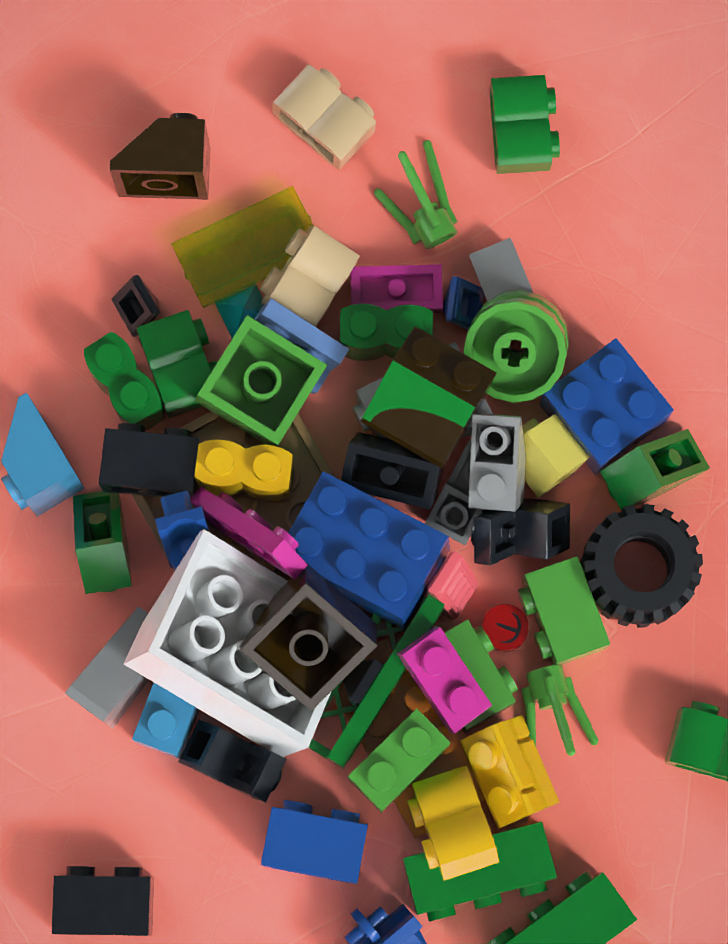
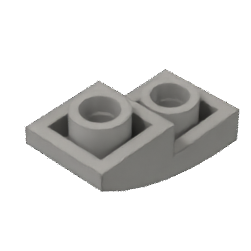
M511 237L469 254L487 301L504 292L523 290L533 293Z
M471 439L463 450L449 480L445 483L425 522L426 525L465 546L471 537L474 517L482 514V509L468 508Z

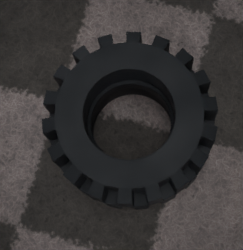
M644 504L642 508L635 509L634 505L624 507L621 512L616 513L614 511L606 516L605 520L598 524L589 537L580 560L595 604L602 609L600 614L607 619L610 617L618 619L617 624L626 627L629 624H637V628H643L653 623L658 625L667 621L691 600L695 594L694 590L700 584L702 574L699 573V568L703 565V556L697 553L696 547L699 545V541L696 535L690 537L686 531L689 525L683 519L678 523L671 518L674 512L665 508L662 512L655 511V505ZM633 541L645 542L655 547L661 553L666 563L667 576L664 583L658 589L652 592L635 591L627 587L619 579L614 567V557L617 550L625 543Z

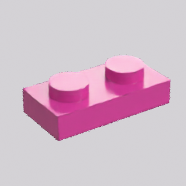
M442 264L354 267L351 271V305L372 304L386 311L400 305H418L430 309L433 313H443Z
M434 626L397 653L449 732L455 734L492 706L441 627Z

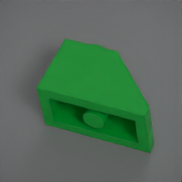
M685 429L636 447L601 470L600 473L607 483L611 497L618 503L620 509L623 510L626 506L634 505L637 507L706 472L710 467L689 429Z
M98 491L73 496L75 552L85 594L113 592L120 588L131 587L130 556L120 493Z

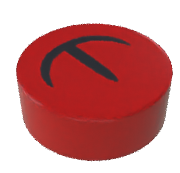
M500 604L487 612L482 622V628L489 637L494 650L510 652L519 648L526 640L529 632V623L524 612L518 607L511 604Z

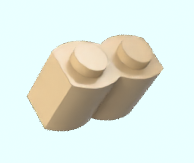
M308 64L272 103V113L291 132L306 141L324 160L340 170L375 132L376 121L373 118L375 113L361 98L355 96L351 99L339 90L341 87L340 82L327 69L321 68L318 71Z
M310 225L306 232L300 228L295 232L285 248V252L290 255L281 271L274 267L264 280L260 290L265 293L261 301L264 305L272 298L316 327L334 296L351 273L360 255L316 226Z

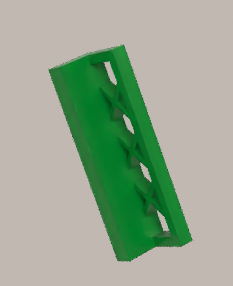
M428 594L427 598L424 597L419 605L420 609L406 630L399 627L393 628L392 624L385 620L387 629L377 631V638L389 636L392 654L387 662L381 665L382 670L357 708L354 706L342 708L338 689L343 681L331 691L324 711L333 697H335L337 709L327 712L323 711L320 720L339 715L342 734L332 750L313 738L308 747L309 749L342 770L345 769L406 671V667L397 653L434 626L444 609V603ZM374 614L371 617L378 627L382 618ZM405 632L398 644H396L394 634ZM355 712L346 726L344 714Z

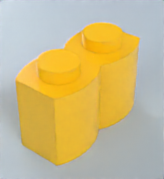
M208 440L198 444L194 477L199 488L203 487L214 495L224 492L232 496L245 492L259 500L280 501L290 497L294 468L293 454L283 448L272 445H257L245 449L227 440Z
M467 766L412 783L415 798L407 800L415 827L425 826L429 839L421 841L430 869L439 867L445 881L499 863L496 845Z

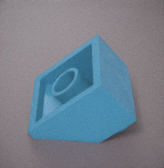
M27 392L19 396L1 459L8 474L3 476L1 480L20 509L23 510L29 506L38 517L85 488Z

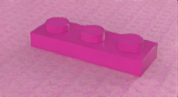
M200 487L190 498L191 504L195 508L202 506L205 519L212 527L293 579H296L307 567V564L295 551L299 546L298 542L288 532L279 526L271 531L270 525L252 509H248L244 514L242 507L228 494L221 492L217 497L203 487Z

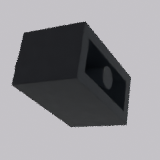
M119 423L117 429L105 428L98 483L103 492L160 498L183 491H188L191 498L196 493L197 483L194 475L198 444L201 442L199 437H192V431L182 428H165L164 434L145 432V426L133 423Z
M357 432L348 444L341 481L369 495L430 510L438 497L444 467L436 466L393 440Z
M67 866L66 876L54 875L52 934L152 936L154 878L143 877L142 867H114V876H95V867Z

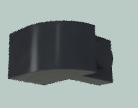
M524 498V502L515 512L482 509V514L474 517V525L471 531V541L474 546V563L491 566L514 554L547 560L570 549V503Z
M199 719L178 762L242 794L266 803L270 793L276 789L281 780V770L287 759Z

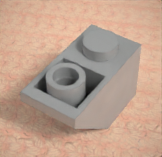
M474 413L472 415L468 508L515 512L524 502L526 453L521 416Z

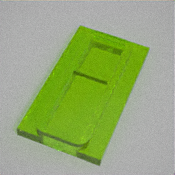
M290 186L171 243V246L181 264L185 278L189 281L204 309L266 279L274 267L281 271L290 257L285 252L289 241L299 228L306 232L313 223L294 186Z

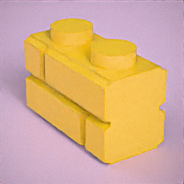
M522 715L496 723L460 740L498 829L560 803L535 743L529 737L530 732Z

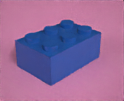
M324 471L288 532L298 542L299 546L295 551L304 562L309 564L355 605L403 630H406L426 594L427 587L450 551L449 536Z

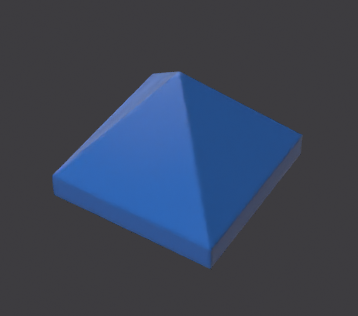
M453 276L443 301V312L446 321L469 330L473 318L483 306L484 292L482 287L458 276Z

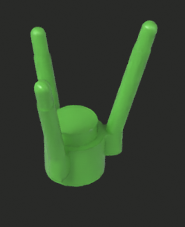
M425 140L423 147L440 208L437 202L431 203L405 151H400L398 158L422 206L421 209L413 214L416 222L413 224L380 188L374 190V195L407 231L414 245L422 241L425 249H431L457 234L454 224L458 221L451 210L430 140Z
M551 665L528 672L526 678L529 686L522 688L521 692L525 703V723L530 732L529 737L534 741L535 746V703L538 702L540 710L553 709L566 753L569 756H573L576 753L562 706L567 703V700L590 744L597 745L599 740L575 693L571 677H565L562 665Z

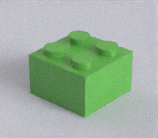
M247 315L194 401L263 444L278 446L327 367V364Z

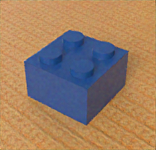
M617 338L555 383L549 391L542 394L539 403L549 417L554 414L558 416L589 455L585 463L595 476L666 423L674 411Z
M284 800L283 808H271L261 866L351 884L358 883L368 828L367 824L359 823L360 814L331 809L329 818L312 814L313 807L310 804Z

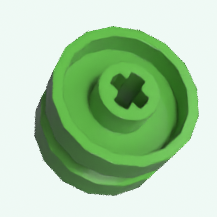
M523 290L504 292L485 302L473 318L463 351L468 357L497 372L488 392L491 397L512 403L534 400L549 391L562 375L569 347L567 323L558 308L540 294ZM511 340L521 341V348L524 349H513L510 346Z

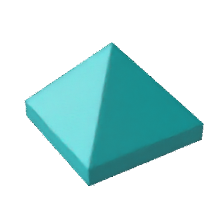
M256 284L215 303L231 338L234 337L247 315L255 319L260 309L264 306L261 303L263 297Z

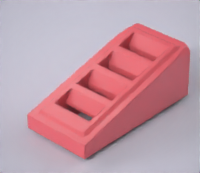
M455 551L453 553L450 552L427 587L425 596L427 598L429 594L444 603L445 606L442 614L452 620L459 617L478 587L477 578L462 555Z

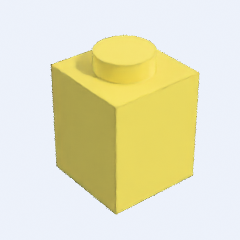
M556 414L540 424L533 418L522 426L526 453L525 482L538 498L569 478L589 458V455Z

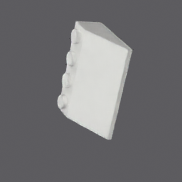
M205 529L199 532L146 616L124 662V665L258 745L282 757L309 747L331 694L330 692L310 711L240 651L241 644L273 596L288 581Z

